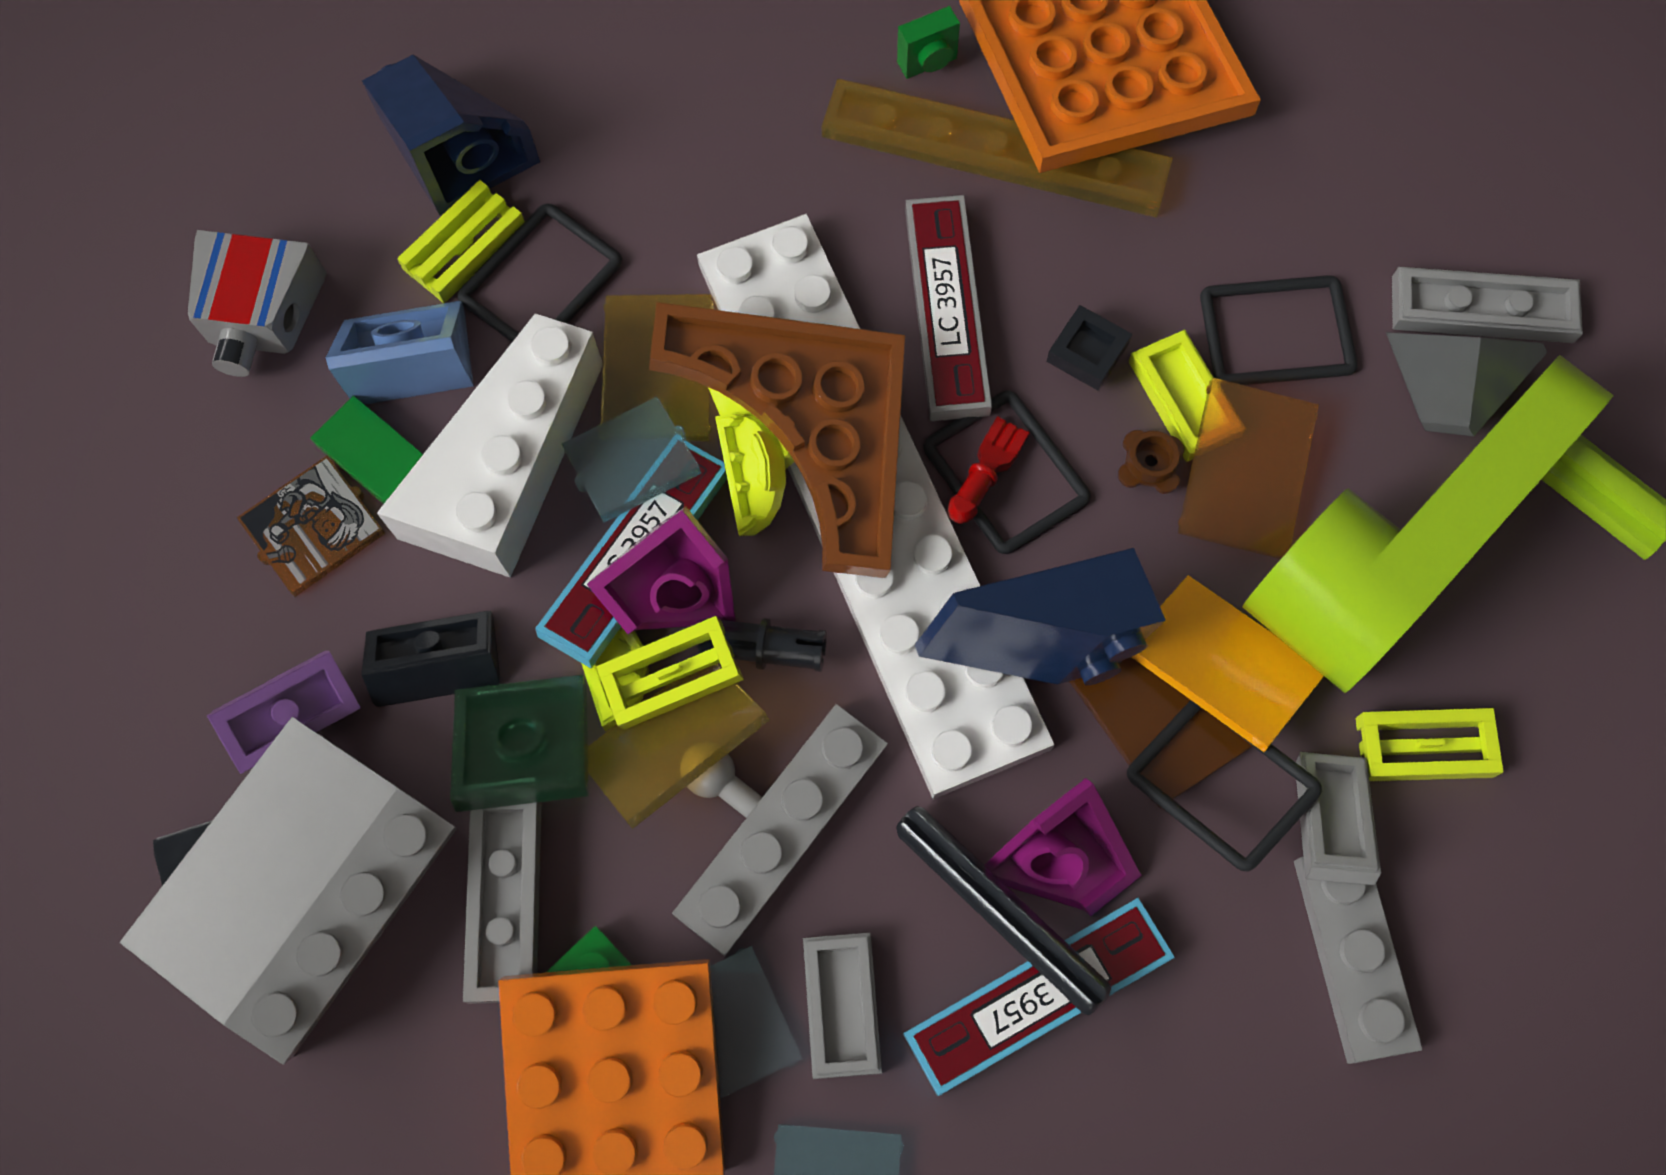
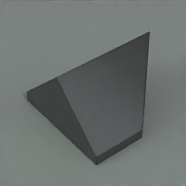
M1386 332L1420 422L1425 431L1475 436L1547 354L1544 344L1537 342Z

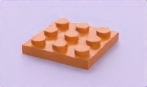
M710 959L503 976L498 980L511 1175L725 1174Z

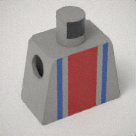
M197 230L194 242L188 316L189 320L206 341L217 345L212 361V366L216 370L231 376L245 377L250 373L256 350L285 354L293 349L327 273L309 243Z

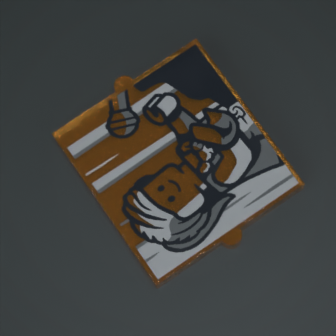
M328 456L319 460L237 517L259 548L258 559L264 565L272 566L294 597L386 534L362 502L364 493L359 487H351Z

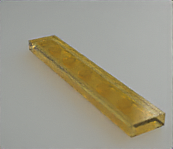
M838 78L822 123V137L1156 218L1173 159L1172 157L1132 148L1039 173L1015 120Z

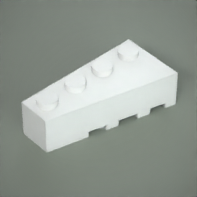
M534 314L377 512L398 540L511 578L602 369L603 362L593 332Z

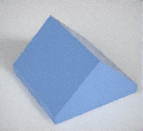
M462 301L344 320L325 357L330 372L349 399L354 395L364 405L474 386L465 311Z

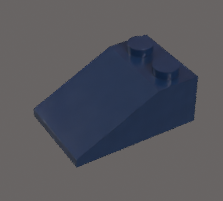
M1130 548L955 592L915 643V648L919 657L1053 684H1061L1082 678L1085 685H1093L1108 680L1120 673L1121 667L1119 663L1145 650L1148 647L1145 639L1162 625L1166 619L1135 549Z

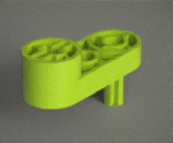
M1559 355L1402 530L1351 489L1347 488L1295 542L1252 592L1242 607L1342 692L1346 693L1403 636L1540 480L1544 481L1644 560L1652 556L1666 541V499L1581 435L1614 395Z

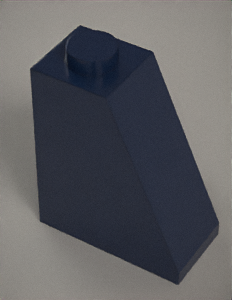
M414 54L395 64L386 65L377 73L361 80L379 118L439 215L445 213L479 180L491 189L540 163L530 129L524 120Z

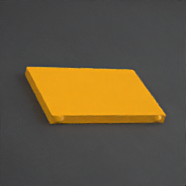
M1187 575L1160 606L1166 621L1145 639L1148 647L1131 658L1252 743L1255 747L1265 752L1324 676L1275 634Z

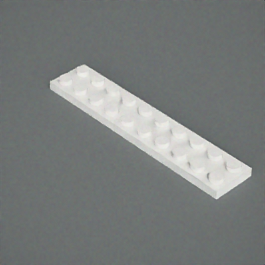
M807 214L697 254L699 267L718 310L860 329ZM900 415L891 571L886 578L833 573L934 800L1049 752L1053 749L1054 743L1023 677L919 657L915 643L951 595L955 592L979 587L980 584ZM794 462L788 467V470L822 545L820 524L813 498L803 475Z

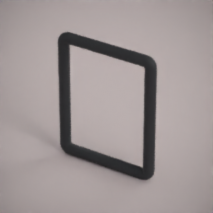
M550 203L542 204L458 291V300L462 301L463 306L511 342L514 341L519 333L470 295L547 215L610 260L554 320L568 323L622 265V256L617 250Z
M1326 275L1212 285L1205 287L1200 293L1215 381L1222 386L1348 376L1353 374L1358 367L1340 280L1334 276ZM1330 288L1345 364L1226 374L1212 297Z
M1003 391L991 398V412L1009 403L1078 496L1006 542L978 506V513L973 519L993 547L1001 554L1014 552L1086 506L1091 499L1088 487L1019 396L1012 391ZM983 417L957 419L929 436L923 444L925 454L955 495H957L963 484L937 450L936 446Z
M1190 700L1129 765L1127 777L1133 785L1234 867L1241 871H1251L1259 865L1322 793L1321 783L1316 777L1271 744L1263 752L1247 741L1308 789L1245 858L1140 774L1201 709L1199 705Z

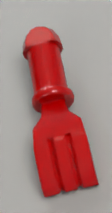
M998 416L996 417L979 447L977 454L979 463H974L970 466L969 475L957 495L950 499L948 515L951 520L962 524L971 521L977 515V508L987 491L997 483L996 473L1007 471L1026 443L1030 432L1022 428L1018 429L1016 425L1012 423L1007 424L1006 420Z

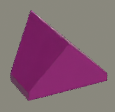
M686 506L654 527L587 583V586L627 634L633 630L690 627L714 616H717L720 620L736 622L728 558Z
M1087 778L1032 819L984 864L1007 887L1081 909L1090 917L1141 877L1098 791Z

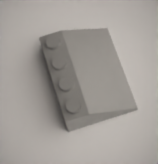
M291 717L119 943L225 1027L284 1065L297 1053L457 829L389 781Z

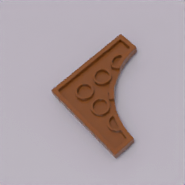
M657 302L649 370L676 375L720 392L758 418L778 438L799 468L814 501L823 547L822 571L886 578L891 571L905 335Z

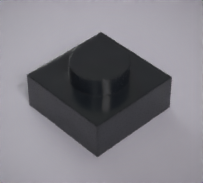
M1079 305L1050 348L1046 362L1099 391L1128 347L1132 333Z

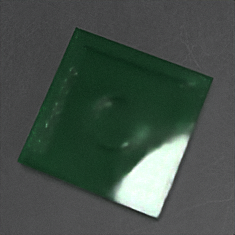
M583 675L455 690L450 801L455 812L589 796L587 686Z

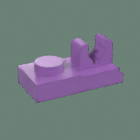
M325 650L220 706L206 716L238 772L242 774L255 766L291 717L314 732H318L361 707L331 653Z

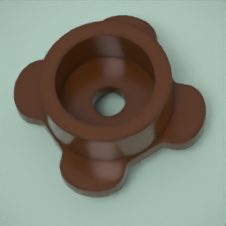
M1133 430L1129 432L1123 440V447L1127 453L1125 464L1118 470L1120 482L1128 488L1144 485L1155 487L1161 494L1173 492L1180 482V478L1176 473V466L1184 453L1182 442L1178 438L1160 431L1143 432L1141 430ZM1152 457L1156 460L1157 464L1155 466H1148L1145 459Z

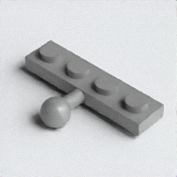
M835 704L763 797L735 776L734 763L725 750L712 745L701 746L693 750L685 759L682 769L683 780L688 789L695 795L703 798L719 796L746 817V819L675 908L672 915L725 956L888 743L839 705Z

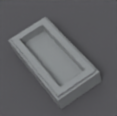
M1300 752L1296 763L1316 777L1322 786V793L1300 818L1305 878L1375 885L1381 875L1367 759L1363 757ZM1296 780L1299 799L1308 788Z
M860 933L803 938L813 1079L882 1074L871 934Z

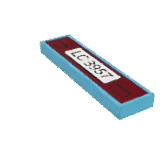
M677 436L535 628L538 638L587 667L592 668L621 626L587 586V583L654 527L685 506L698 520L727 480L724 462Z
M1139 898L1064 940L1110 983L1112 988L1110 995L1175 958ZM1027 961L906 1031L903 1035L938 1097L1078 1015L1081 1011Z

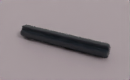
M916 806L902 817L896 826L898 837L1083 1014L1090 1015L1107 1000L1112 989L1110 983L923 807Z

